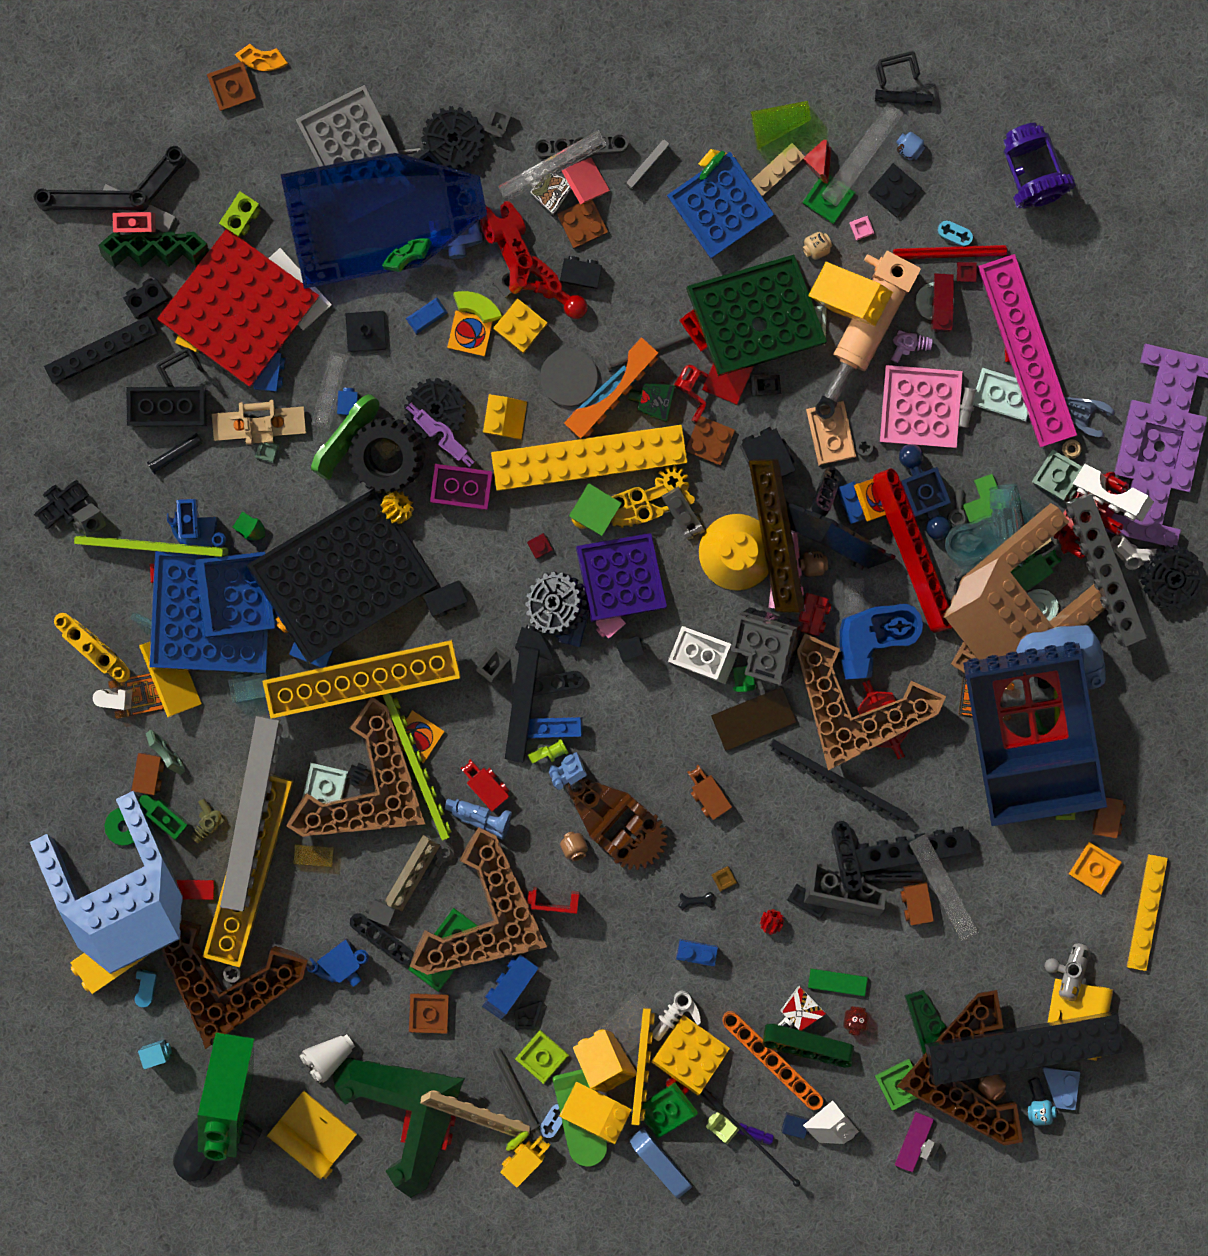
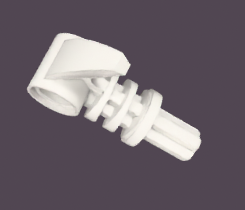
M677 992L674 996V1003L668 1005L669 1010H664L666 1014L664 1016L659 1015L658 1018L661 1021L652 1031L653 1038L660 1041L669 1028L674 1029L675 1025L673 1022H678V1015L682 1016L686 1011L691 1014L697 1025L701 1023L698 1008L688 992ZM679 996H687L688 1002L685 1005L678 1004L677 999Z

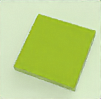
M539 1030L515 1060L544 1084L569 1054Z

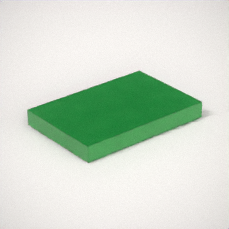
M675 1082L647 1099L642 1105V1109H645L644 1121L658 1139L698 1114L697 1110Z

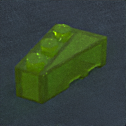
M806 100L749 111L757 150L811 120L809 104Z

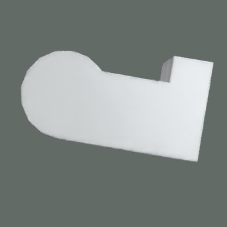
M110 689L98 690L93 694V702L99 707L121 710L131 709L133 689H120L118 693L112 692Z

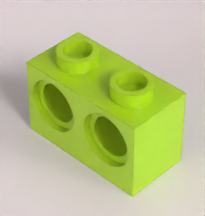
M239 191L219 224L238 237L245 236L250 230L251 226L249 223L252 218L256 220L259 216L261 205ZM250 203L252 205L251 210L243 212V204ZM240 219L241 226L236 229L232 228V221Z

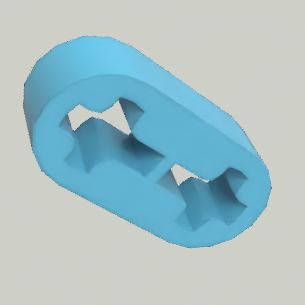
M943 221L938 226L939 236L959 246H967L972 242L973 235L971 231L951 221ZM949 225V229L954 231V234L950 232L946 235L943 234L944 230L941 227ZM964 232L967 233L969 241L961 242V238L956 236V233L963 235Z

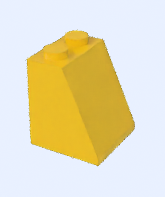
M598 1030L594 1033V1036L589 1039L584 1038L580 1040L578 1045L573 1047L590 1089L606 1093L632 1079L637 1074L611 1031Z

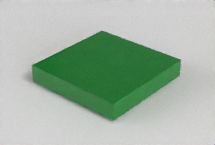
M829 175L828 183H824L820 178L802 203L834 225L856 192Z

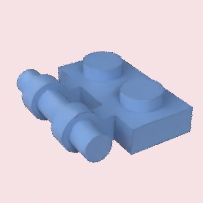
M577 752L566 756L561 761L562 766L551 765L549 770L553 786L558 790H561L563 785L568 782L572 785L587 776L581 757Z

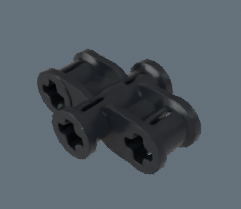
M78 480L73 481L61 492L58 491V486L54 485L43 494L44 498L47 497L49 502L36 511L34 516L43 522L46 530L62 517L66 520V525L74 521L72 515L76 511L73 508L89 496L78 485Z

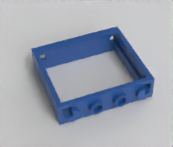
M265 552L194 561L204 638L275 628L277 614L273 613V608L264 593L263 600L267 624L213 630L205 566L256 560L264 555Z

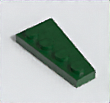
M919 990L906 994L904 997L922 1055L926 1053L925 1044L935 1042L946 1030V1026L938 1016L924 990Z

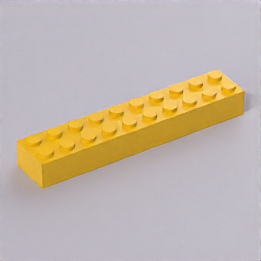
M682 425L491 452L497 491L687 464Z
M449 640L266 679L262 682L270 719L459 679L461 675L454 642Z
M270 774L269 780L272 782L271 792L267 793L266 801H269L267 812H263L262 820H265L264 830L259 833V839H262L260 850H256L255 858H258L257 867L252 870L251 877H254L253 888H249L248 896H251L249 907H245L244 911L220 907L225 884L224 879L203 954L204 958L236 967L243 965L294 782L293 780Z

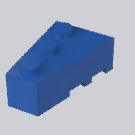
M521 955L510 960L507 965L508 971L506 974L501 973L496 980L498 985L495 989L491 988L485 996L487 1000L482 1005L483 1008L500 1020L508 1013L538 970L537 966Z

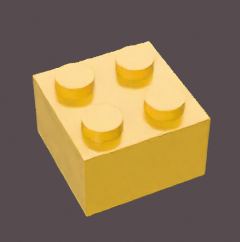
M517 298L493 329L524 354L548 323Z

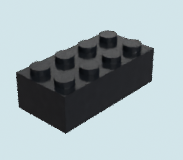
M204 386L126 387L127 426L129 427L207 426L206 388Z

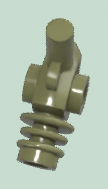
M205 798L198 802L203 810L199 814L201 820L198 823L200 826L196 825L199 830L195 829V832H192L190 836L198 844L201 841L203 842L202 838H206L204 835L209 836L208 833L212 834L224 822L221 812L219 810L212 811Z

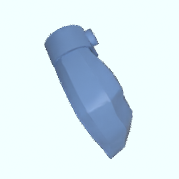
M1090 626L1055 627L1043 632L1028 634L1020 641L1016 650L1017 653L1025 652V650L1031 648L1037 650L1044 649V647L1049 645L1063 646L1067 642L1079 643L1088 689L1098 688L1106 681L1103 650Z

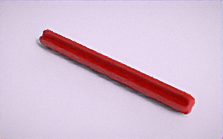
M1007 246L894 249L893 254L902 259L1007 255Z

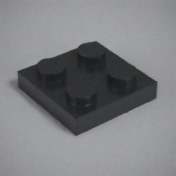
M892 163L868 193L897 217L922 187Z

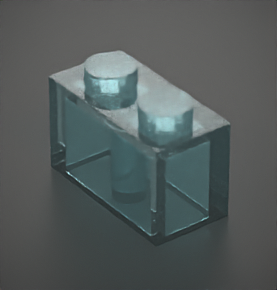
M251 673L252 676L244 677V674L232 676L233 680H228L232 703L266 697L262 681L269 679L268 673Z

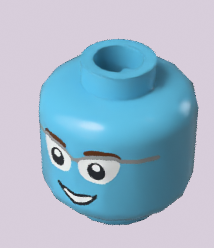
M1049 1100L1033 1101L1031 1106H1028L1029 1121H1032L1036 1126L1052 1124L1053 1118H1057L1056 1106H1052Z

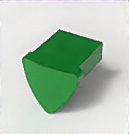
M242 511L232 528L243 534L247 540L254 541L264 538L265 529L262 522Z
M747 666L733 668L735 681L733 690L736 692H747L757 688L756 684L754 685V677L745 675Z

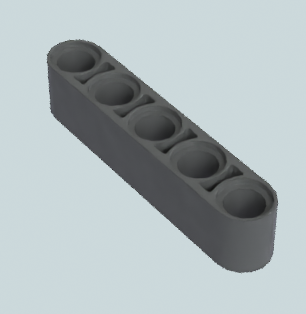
M623 134L547 138L538 140L535 143L534 149L535 154L543 159L620 154L627 150L628 138ZM622 139L625 142V146L617 148L614 142ZM597 141H604L606 147L602 150L595 147ZM579 142H584L587 148L579 151L576 145ZM560 143H565L568 146L565 152L557 150V146ZM545 144L549 149L546 153H540L538 147Z

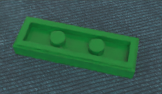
M810 968L808 988L865 996L868 977Z

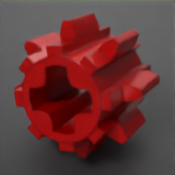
M775 909L764 912L760 921L761 929L770 935L776 934L777 931L780 932L785 921L783 920L784 916Z

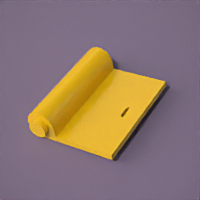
M1055 979L1048 1022L1110 1011L1113 989L1081 984L1077 999L1075 1001H1068L1059 996L1062 980ZM1074 986L1072 994L1076 995L1077 988ZM1101 1057L1089 1058L1088 1060L1097 1061V1058Z
M303 1091L269 1132L267 1137L321 1180L322 1177L326 1179L333 1171L330 1167L357 1133L307 1092Z

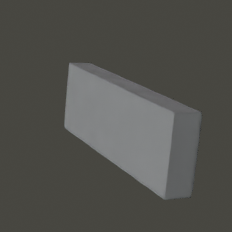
M662 140L627 181L626 184L631 190L669 147L667 141Z

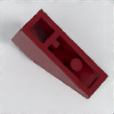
M934 273L931 331H952L954 274Z

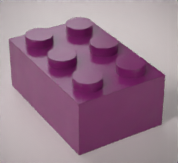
M435 464L430 503L488 510L493 472Z

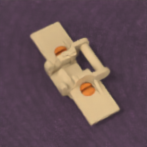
M274 400L250 404L239 402V412L212 414L214 441L246 439V445H252L253 443H274V436L306 433L304 406L275 409ZM270 410V416L245 418V412Z

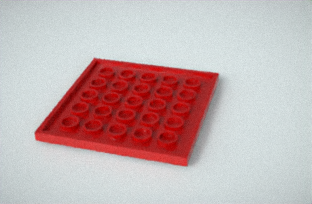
M225 229L157 320L251 388L318 300L319 295L236 234Z

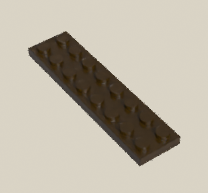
M750 460L749 467L775 611H805L779 460Z

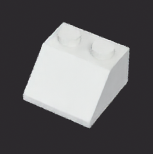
M834 1101L803 1125L819 1143L845 1144L859 1132Z

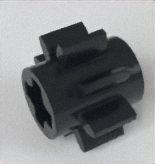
M358 763L357 766L352 764L346 776L350 779L349 784L358 787L359 784L364 786L370 772L365 771L367 766Z

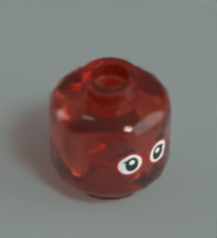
M852 1006L849 1010L845 1011L843 1027L849 1030V1034L860 1036L861 1032L868 1030L869 1013L865 1012V1008Z

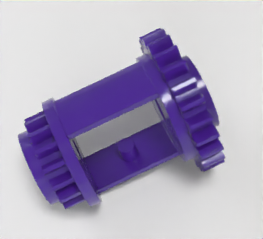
M1028 123L1014 128L1006 134L1004 154L1018 189V194H1015L1013 197L1017 208L1025 209L1027 207L1047 205L1058 200L1076 186L1073 176L1063 173L1050 135L1045 133L1043 126H1037V123ZM1047 144L1057 173L1039 177L1022 186L1019 175L1024 174L1025 170L1023 166L1016 168L1012 157L1035 151Z

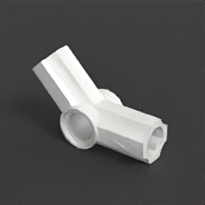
M1123 535L1114 536L1110 542L1113 551L1123 560L1126 568L1130 570L1139 568L1144 562H1149V555H1155L1157 550L1138 549L1136 545L1131 544Z

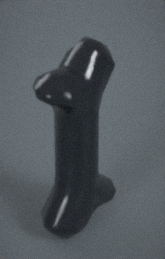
M712 892L699 897H687L683 893L679 896L681 902L678 904V907L682 910L689 905L705 904L709 908L713 906L712 899L714 894Z

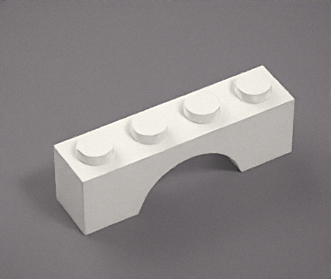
M1084 464L1073 482L1078 488L1077 492L1081 495L1092 494L1095 502L1101 505L1103 503L1108 504V508L1114 512H1124V516L1132 521L1137 519L1142 522L1154 503L1148 495L1134 488L1118 495L1108 493L1105 486L1106 477L1100 471Z

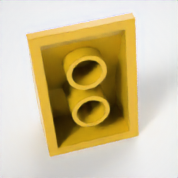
M576 1082L559 1117L606 1142L615 1144L632 1109Z

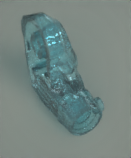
M1005 484L990 488L991 515L979 518L971 523L959 524L949 531L945 541V548L948 556L954 563L966 566L984 560L1025 525V518L1021 508L1022 500L1017 484Z

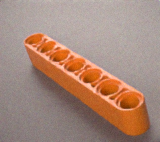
M727 1011L724 1013L722 1018L723 1025L808 1108L811 1110L821 1108L823 1105L821 1094L775 1050L764 1047L762 1051H755L753 1049L754 1044L757 1042L762 1043L763 1038L736 1012ZM731 1015L735 1016V1024L728 1025L726 1018ZM748 1029L750 1031L749 1037H740V1031ZM772 1055L778 1058L777 1063L774 1065H770L767 1062V1059ZM784 1069L791 1070L792 1073L789 1078L781 1076V1072ZM803 1082L805 1089L800 1092L795 1090V1085ZM811 1096H818L819 1102L812 1105L809 1103Z

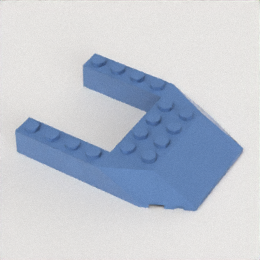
M134 791L117 798L116 801L144 867L80 899L54 839L45 834L30 842L56 907L77 947L110 974L180 940L181 934L180 923L183 896L150 819L145 815L147 812L139 803L140 796Z

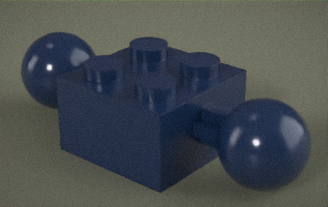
M914 444L905 445L899 452V461L904 467L909 468L912 477L901 481L914 517L927 513L929 518L926 526L928 535L934 540H943L950 534L951 525L948 519L940 516L937 508L949 504L951 501L938 467L923 472L920 465L923 461L921 448Z

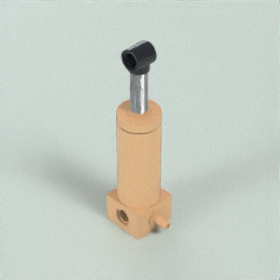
M886 251L879 260L868 254L864 261L875 266L872 281L882 284L891 290L893 294L876 326L851 319L837 346L838 348H836L833 354L840 359L841 365L825 396L822 395L820 401L815 406V414L819 419L826 420L832 417L838 404L837 400L854 369L866 371L904 297L909 293L921 270L920 267L889 251ZM892 270H898L900 277L893 276ZM821 405L829 406V414H821Z

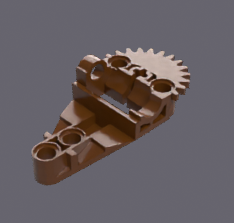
M583 777L577 781L579 785L575 789H571L569 782L565 784L566 790L589 836L615 859L614 862L616 864L621 862L620 866L622 868L628 864L629 870L635 865L636 870H639L640 864L647 868V861L653 865V857L659 860L660 857L657 855V852L664 853L660 846L667 845L666 842L662 841V839L667 838V834H662L666 827H660L663 821H657L658 815H652L630 794ZM592 793V798L586 801V795ZM629 807L634 814L624 826L637 838H632L621 828L611 840H608L604 836L605 833ZM647 819H651L649 825L643 826ZM625 848V852L622 855H618L619 850Z

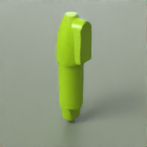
M528 1131L521 1132L516 1138L509 1141L506 1150L511 1151L517 1148L528 1137Z

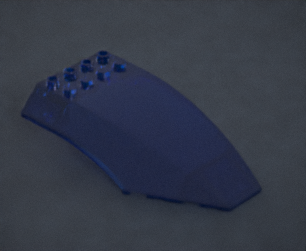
M399 153L367 157L280 174L304 289L394 272L384 269L382 265L396 248L403 247L411 240L430 239L432 243L425 258L409 262L403 270L420 268L426 261L487 215L480 176Z

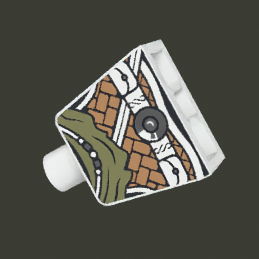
M547 170L544 171L541 177L531 171L525 180L534 186L530 192L531 195L552 215L555 214L571 190L565 178Z

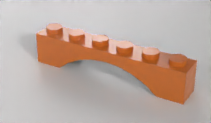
M641 337L628 351L626 370L616 389L597 404L576 409L564 424L580 439L583 436L588 438L594 431L592 426L596 422L600 424L607 417L604 413L609 408L613 410L620 402L618 400L620 395H626L633 388L630 384L635 379L639 381L645 374L643 370L648 365L652 367L658 360L656 357L658 352Z

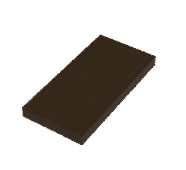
M782 687L711 715L725 751L796 723Z

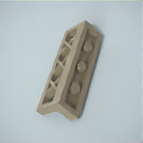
M425 835L422 836L385 900L388 906L403 911L438 851L440 844Z

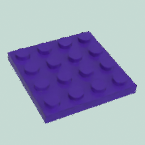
M651 533L576 547L583 585L587 594L586 599L588 601L591 622L667 608Z

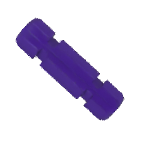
M739 1123L755 1140L760 1142L762 1140L763 1143L768 1145L772 1144L774 1139L772 1134H765L764 1131Z

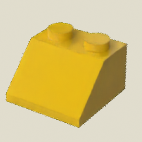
M489 394L483 433L522 439L527 401Z

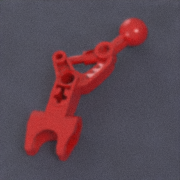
M505 201L500 206L502 218L497 217L489 207H483L479 211L482 232L489 243L497 242L510 270V291L518 294L522 289L533 290L534 293H542L548 299L556 298L564 305L563 308L568 317L572 319L582 318L588 309L586 300L579 295L570 296L564 292L555 272L536 256H530L521 238V235H524L526 231L525 223L510 201ZM529 273L537 275L543 281L527 282Z

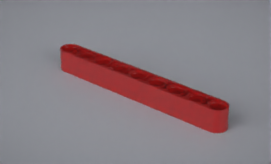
M892 468L876 473L873 476L875 488L928 626L934 633L951 629L952 626L944 618L949 605L899 476Z

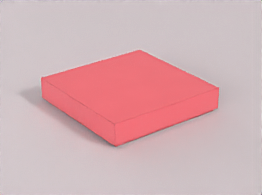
M591 157L562 170L580 205L610 191Z

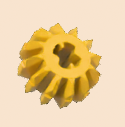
M394 491L382 499L383 502L380 506L383 510L381 513H385L386 519L390 518L391 523L400 524L412 516L411 513L414 508L411 505L413 502L408 500V496H404L403 491Z

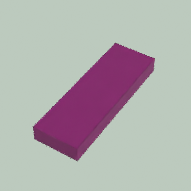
M915 1111L895 1161V1166L913 1173L921 1153V1147L933 1123V1118Z

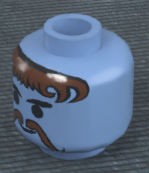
M909 132L907 135L902 134L896 142L899 144L897 152L908 160H917L925 149L924 141L913 132Z

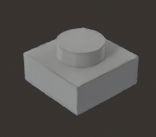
M928 1139L921 1147L922 1153L920 1157L933 1161L941 1143Z

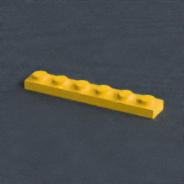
M1148 854L1127 962L1128 968L1147 970L1168 858Z
M643 1008L632 1125H640L641 1121L645 1119V1109H642V1105L647 1100V1090H644V1084L649 1080V1071H646V1064L650 1063L651 1060L648 1044H652L653 1040L650 1024L654 1025L655 1013H652V1008Z

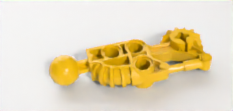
M675 465L672 467V472L666 466L667 474L663 471L659 472L663 479L656 478L655 487L645 491L642 488L635 487L611 496L614 499L620 497L624 500L623 507L618 508L611 520L612 526L618 525L620 528H624V526L633 527V524L640 525L662 516L663 513L670 511L668 506L661 508L649 503V501L661 497L678 486L689 504H693L695 498L687 491L689 483L682 481V479L688 478V475L680 476L683 472L682 468L676 473L677 467ZM670 476L678 481L675 483V488L667 483L670 481ZM635 490L640 491L642 494V498L639 501H634L631 497L632 492ZM642 508H646L649 511V516L646 519L639 517L638 513ZM571 519L572 523L577 528L587 529L585 526Z

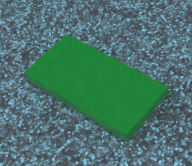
M453 908L434 934L444 938L478 925ZM412 967L408 968L409 971L438 992L455 971V969L427 975Z

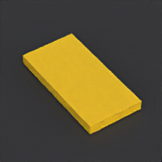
M150 642L139 645L167 717L202 704L188 669L149 667Z

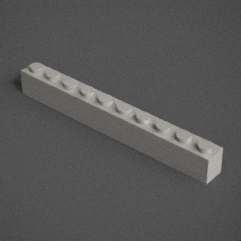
M256 716L221 899L220 907L244 911L245 907H249L251 896H248L249 888H253L254 877H251L252 870L256 869L258 862L255 854L256 850H260L262 839H259V833L264 830L265 820H262L263 812H267L269 801H266L267 793L271 792L272 782L269 780L270 774L275 772L276 763H273L274 755H278L279 744L276 742L277 737L281 736L283 725L280 724L281 720Z

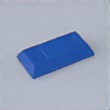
M436 297L407 317L406 320L414 332L418 334L448 312Z

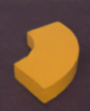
M249 44L235 54L246 66L258 71H274L288 65L277 48L271 51H261Z

